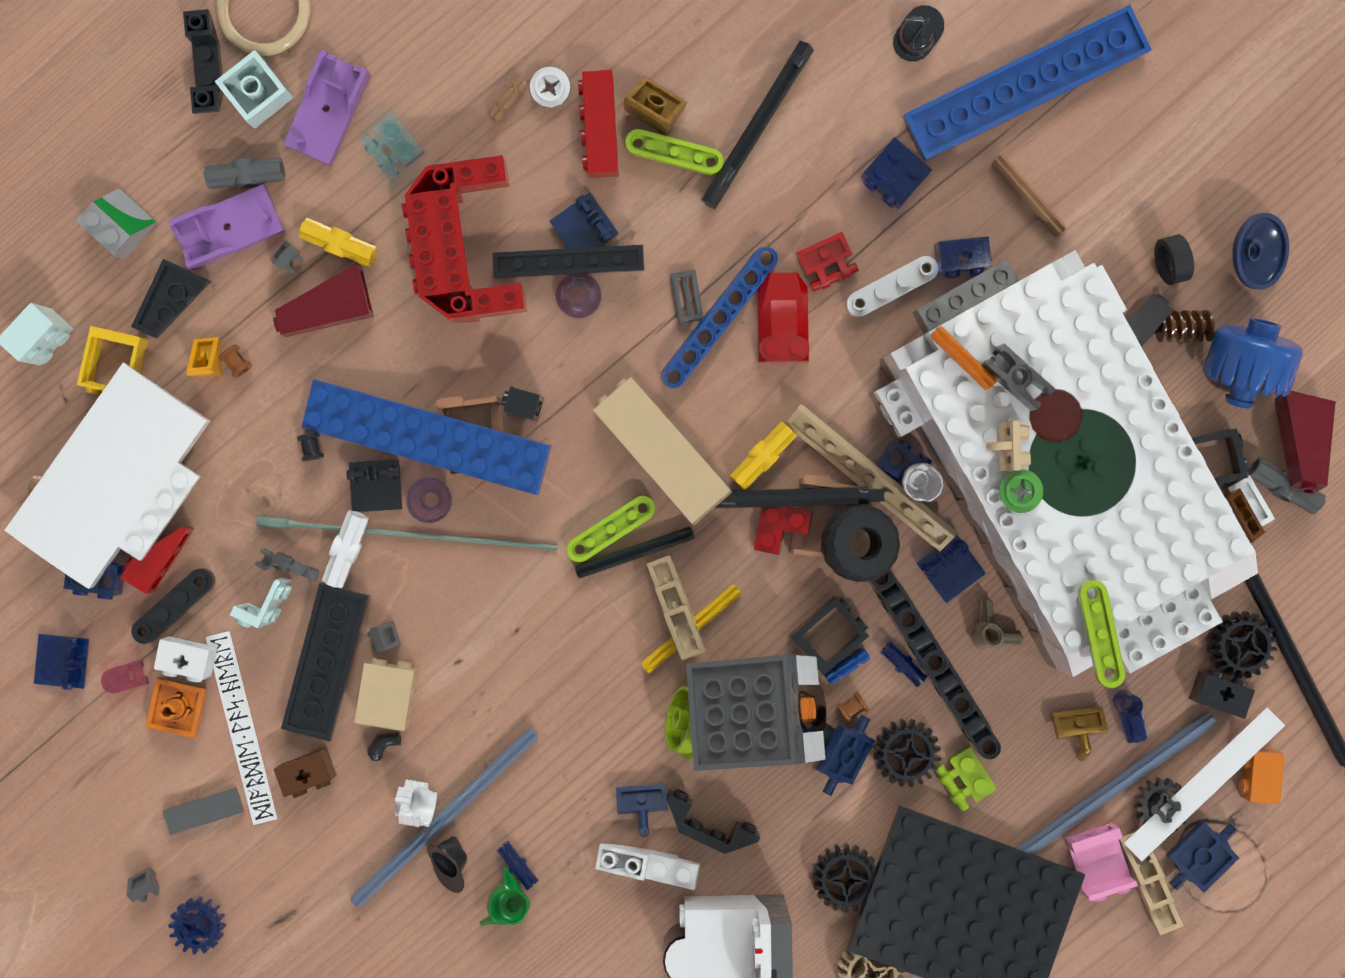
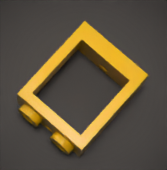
M90 326L77 385L86 387L85 392L101 395V391L107 386L94 382L103 340L134 346L129 367L141 374L148 339Z

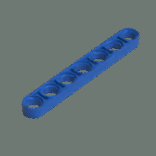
M760 247L752 254L663 368L661 381L664 385L670 388H678L687 380L766 279L768 273L776 266L778 255L773 248ZM764 251H768L771 254V261L768 265H763L760 262V255ZM748 271H753L756 275V280L751 285H747L744 281V276ZM737 290L741 298L737 304L732 305L729 302V295L732 291ZM722 310L725 313V320L722 324H716L713 320V315L716 311ZM702 330H707L710 334V339L705 344H700L698 341V334ZM686 350H692L695 355L694 360L689 364H685L682 360V355ZM670 370H677L679 373V379L675 383L667 381V374Z

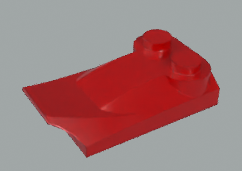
M797 272L768 273L764 282L757 289L758 363L809 362L808 287Z

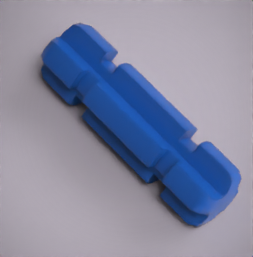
M861 648L855 652L854 656L850 655L835 665L836 668L829 670L824 676L832 685L839 681L841 676L845 677L860 667L859 664L869 661L870 656L864 648Z

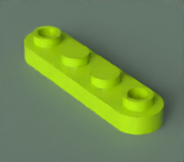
M634 129L626 136L625 144L628 152L637 157L705 175H716L723 166V156L714 148L641 129ZM636 140L643 142L640 148L633 145ZM708 159H712L715 161V165L713 167H709L706 165V161Z
M638 496L569 542L567 546L568 556L575 562H584L649 520L655 512L653 500L647 496ZM639 504H646L648 510L645 513L639 512ZM579 544L585 548L582 554H578L575 550Z
M1086 580L1078 588V599L1095 677L1101 685L1115 688L1123 683L1125 669L1108 591L1102 582ZM1093 588L1095 591L1094 597L1089 598L1087 592L1089 589ZM1111 668L1112 675L1106 678L1105 671Z

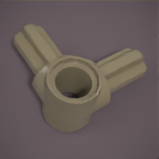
M990 599L978 601L979 623L975 624V629L971 635L974 646L979 649L1000 648L1002 644L1020 645L1023 640L1021 631L1003 630L1001 626H998V623L994 622L993 601ZM985 631L989 635V641L985 637Z

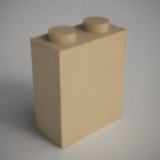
M372 657V661L368 660L365 662L354 723L405 731L409 727L418 668L412 667V663L397 661V665L387 663V659Z

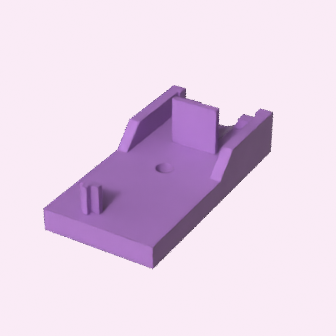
M320 50L306 82L303 100L283 145L332 166L371 77L369 71L356 65L347 64L326 51ZM325 106L330 107V110L328 112H324L323 109Z
M264 184L217 204L202 206L168 221L169 226L183 248L185 264L187 268L193 271L285 232L268 189ZM226 224H230L231 228L229 230H225Z

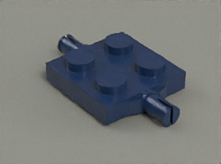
M861 714L855 728H847L838 724L835 732L832 734V738L825 750V760H820L816 767V770L829 777L822 790L824 793L832 796L838 783L846 782L853 785L875 742L874 739L864 733L871 720Z
M1201 820L1166 854L1179 871L1169 881L1172 887L1178 890L1188 880L1205 893L1239 859L1227 842L1238 830L1229 823L1218 833Z

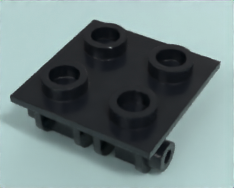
M399 459L349 463V470L346 471L347 480H350L352 511L368 512L402 509Z

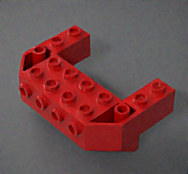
M503 155L428 165L404 195L405 203H402V212L404 218H408L409 228H405L407 243L412 245L413 252L409 254L411 269H415L416 279L412 280L414 293L418 294L419 298L453 323L480 321V318L527 312L525 291L522 283L473 289L469 283L458 203H463L462 193L510 187L507 164Z

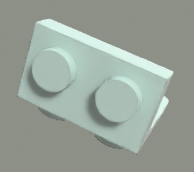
M287 577L276 579L262 608L250 603H244L234 606L230 616L237 618L236 623L248 628L251 625L260 628L270 625L272 622L275 623L281 613L279 606L282 599L286 600L291 592L292 586L289 585L291 579Z

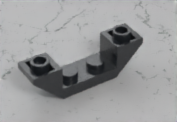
M210 10L183 11L185 37L192 43L196 87H190L192 113L219 112L224 93L215 81L223 73L220 43Z
M670 789L668 790L667 800L679 833L723 854L759 842L760 834L757 831V827L747 821H744L743 824L736 821L727 839L725 838L726 834L714 828L710 831L702 827L703 823L694 818L687 820L686 816L692 806V800L689 799V795L679 789H676L675 792Z

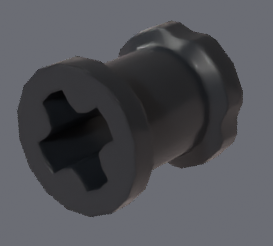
M318 432L297 436V441L301 442L303 451L302 462L324 458V453H321L318 438L320 434Z

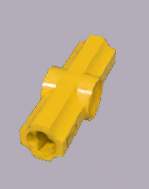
M306 218L299 229L300 239L323 248L324 251L339 258H348L370 268L377 256L378 248L376 246L354 238L352 234L333 226L330 228L320 222Z
M781 421L764 440L761 439L749 451L746 459L729 476L746 490L762 472H766L780 457L779 454L797 435Z

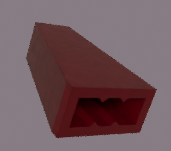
M359 265L351 266L275 309L276 317L273 318L276 331L280 332L282 336L290 337L374 317L363 268Z
M1291 391L1285 397H1282L1281 393V395L1275 398L1276 413L1290 487L1300 489L1305 494H1314L1328 486L1336 401Z

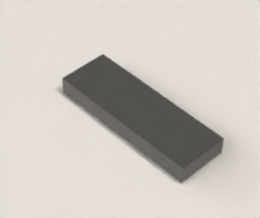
M236 787L165 809L163 814L169 833L172 835L244 812V808Z

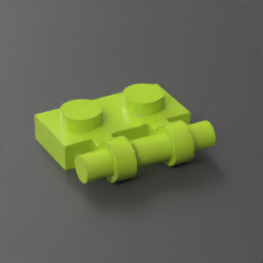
M969 745L948 758L953 766L949 770H946L943 764L937 766L936 773L939 776L940 784L942 786L945 785L951 795L952 803L954 805L957 804L961 812L969 808L965 800L967 796L971 795L974 801L978 802L997 790ZM958 775L965 785L961 789H958L953 781Z

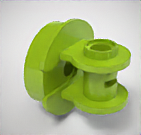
M682 686L675 692L668 707L665 721V742L669 751L680 753L683 759L692 761L693 751L688 687Z

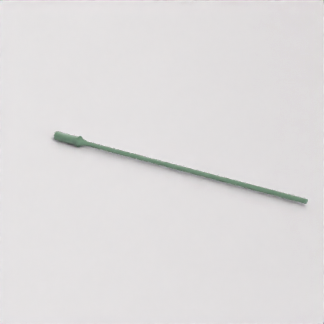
M257 516L256 519L257 526L286 528V530L303 527L340 531L342 526L296 522L289 517ZM366 528L364 532L557 550V545L370 528Z

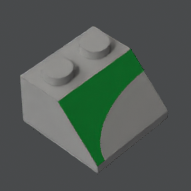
M120 188L93 201L76 220L110 253L122 259H125L158 223Z

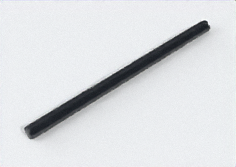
M1258 573L1245 580L1264 619L1268 622V627L1274 630L1272 634L1276 637V642L1339 765L1345 767V741Z

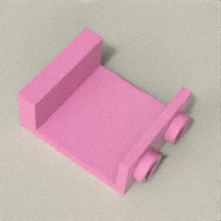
M1113 823L1065 837L1075 870L1085 874L1081 890L1089 901L1100 902L1107 899L1108 895L1114 893L1125 894L1130 892L1131 888L1138 886L1137 881L1129 874L1119 839L1123 837L1120 828Z

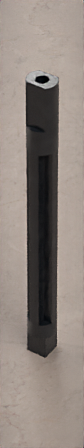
M800 40L776 81L702 197L701 201L706 206L715 210L737 176L738 171L814 52L809 43Z
M869 487L732 490V493L714 509L868 505L869 502H884L885 495L884 489H869Z

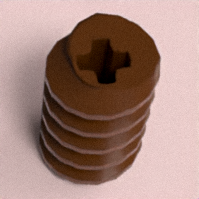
M1173 310L1156 329L1155 335L1158 342L1163 341L1164 335L1167 342H1172L1174 335L1177 342H1182L1184 335L1187 342H1192L1194 335L1197 342H1201L1204 335L1205 339L1211 342L1215 333V324L1209 310H1202L1201 312L1198 310H1192L1191 312L1188 310L1181 312Z

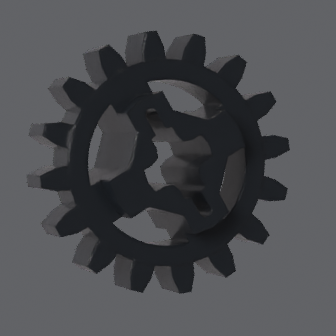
M1156 777L1155 784L1147 780L1148 787L1146 789L1143 787L1138 788L1142 792L1141 796H1134L1139 801V804L1133 806L1136 811L1140 812L1136 817L1140 821H1144L1143 825L1151 818L1148 813L1158 814L1163 823L1172 822L1173 815L1177 811H1181V804L1179 801L1171 800L1172 796L1169 797L1167 790L1176 794L1181 790L1182 786L1177 782L1173 784V781L1169 778H1166L1163 782L1161 778ZM1163 801L1172 805V809H1168L1167 819L1164 812L1159 810L1160 806L1163 807L1165 805Z

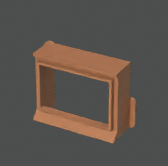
M456 396L441 398L436 401L437 413L451 417L452 410L489 406L492 429L505 432L501 398L499 397L464 401L462 397ZM445 469L446 480L471 477Z
M807 474L804 476V479H799L798 489L811 488V486L819 488L859 486L831 483L829 477ZM796 506L797 508L808 510V506ZM857 530L852 535L850 540V548L853 554L855 549ZM792 532L789 553L824 558L820 550L802 548L804 535Z

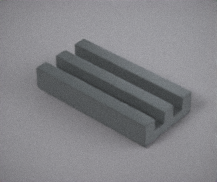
M696 270L671 274L679 324L701 321L703 319ZM690 276L692 278L698 314L696 316L692 314L687 277ZM678 278H682L688 317L684 318L677 284Z

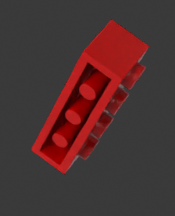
M612 70L582 71V80H578L579 96L583 95L584 105H579L580 121H585V130H581V145L586 146L587 155L582 156L583 171H588L589 178L619 177Z

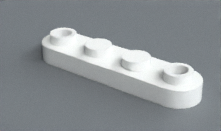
M922 256L852 293L846 301L848 313L854 317H863L931 281L938 273L936 260L930 256ZM927 264L930 267V272L925 273L922 270V265ZM860 299L864 302L863 308H858L855 305L856 300Z

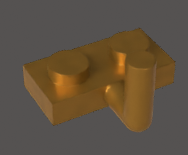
M1102 706L1056 712L1051 715L1057 740L1078 737L1081 749L1077 754V759L1081 762L1085 761L1092 751L1088 736L1108 732Z

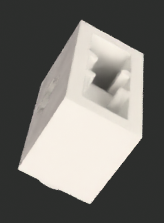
M171 636L162 638L159 641L154 669L161 670L165 676L176 677L177 675L187 676L186 680L202 682V680L212 675L217 647Z

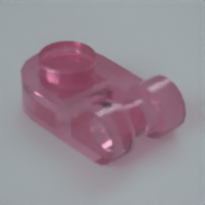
M137 660L106 670L101 677L103 689L109 693H118L148 684V677L144 676L142 669L144 667L143 660ZM132 670L134 680L130 681L128 671Z

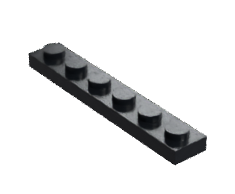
M644 245L493 253L494 278L645 271Z

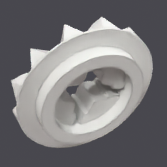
M545 67L533 75L530 82V92L533 99L541 106L553 108L554 106L562 105L569 96V79L562 70L555 67ZM545 79L551 85H553L554 83L557 84L554 87L556 94L555 96L554 94H551L550 91L546 93L544 92V90L546 89L544 81Z

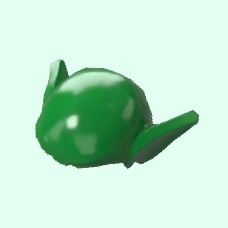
M508 867L503 868V884L494 887L489 895L486 905L488 916L480 920L481 926L520 924L524 921L529 911L530 900L520 890L518 882Z

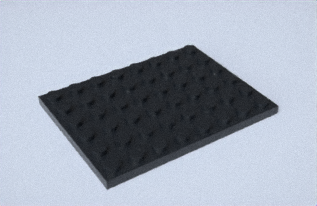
M899 805L848 942L847 950L922 978H1049L1085 874Z

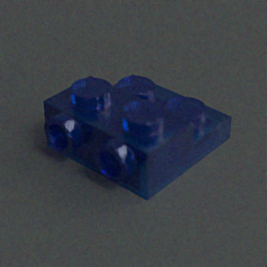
M894 137L864 171L861 178L864 179L863 184L873 192L876 190L883 196L882 200L889 207L893 208L895 206L899 209L929 175L932 169Z

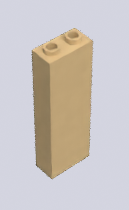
M632 377L628 380L624 378L615 385V391L610 396L604 395L595 403L596 408L593 411L693 525H696L732 492Z

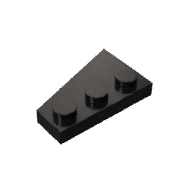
M163 259L131 327L151 337L158 338L212 281Z

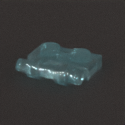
M392 111L373 126L378 136L372 139L367 133L360 138L361 142L365 145L364 149L366 152L374 156L379 162V168L384 173L387 172L392 179L400 173L394 166L399 160L407 168L425 153ZM385 143L393 152L388 157L380 149Z

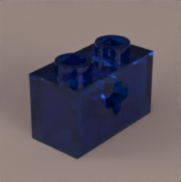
M989 236L939 241L934 245L935 258L938 264L937 275H945V278L960 277V273L970 272V276H977L992 267ZM962 253L963 257H968V261L965 263L963 260H958Z

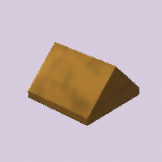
M645 76L623 101L626 112L666 136L687 104L686 101Z

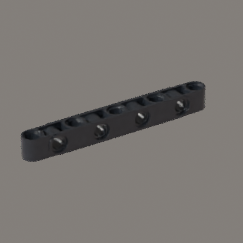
M889 570L886 573V579L882 583H876L875 580L869 581L880 603L967 740L983 758L990 760L996 758L1001 752V745L991 730L990 724L892 571ZM911 613L913 617L912 622L907 626L901 623L902 615ZM937 655L939 657L938 665L930 668L928 665L929 658ZM959 698H965V707L956 710L955 702ZM988 740L992 741V748L987 752H983V743Z

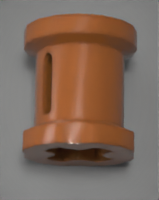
M237 345L230 346L218 357L220 361H224L231 369L234 378L240 377L252 367L251 362H247L238 351L239 347Z
M858 692L845 703L836 705L848 724L860 713L869 711L868 706Z

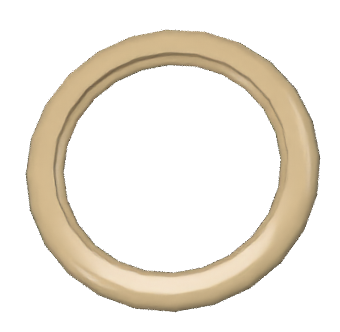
M229 0L216 1V16L224 36L236 48L248 54L255 50L260 56H271L289 49L302 37L311 15L310 0H297L298 15L293 28L285 37L271 43L249 41L235 30L229 17Z

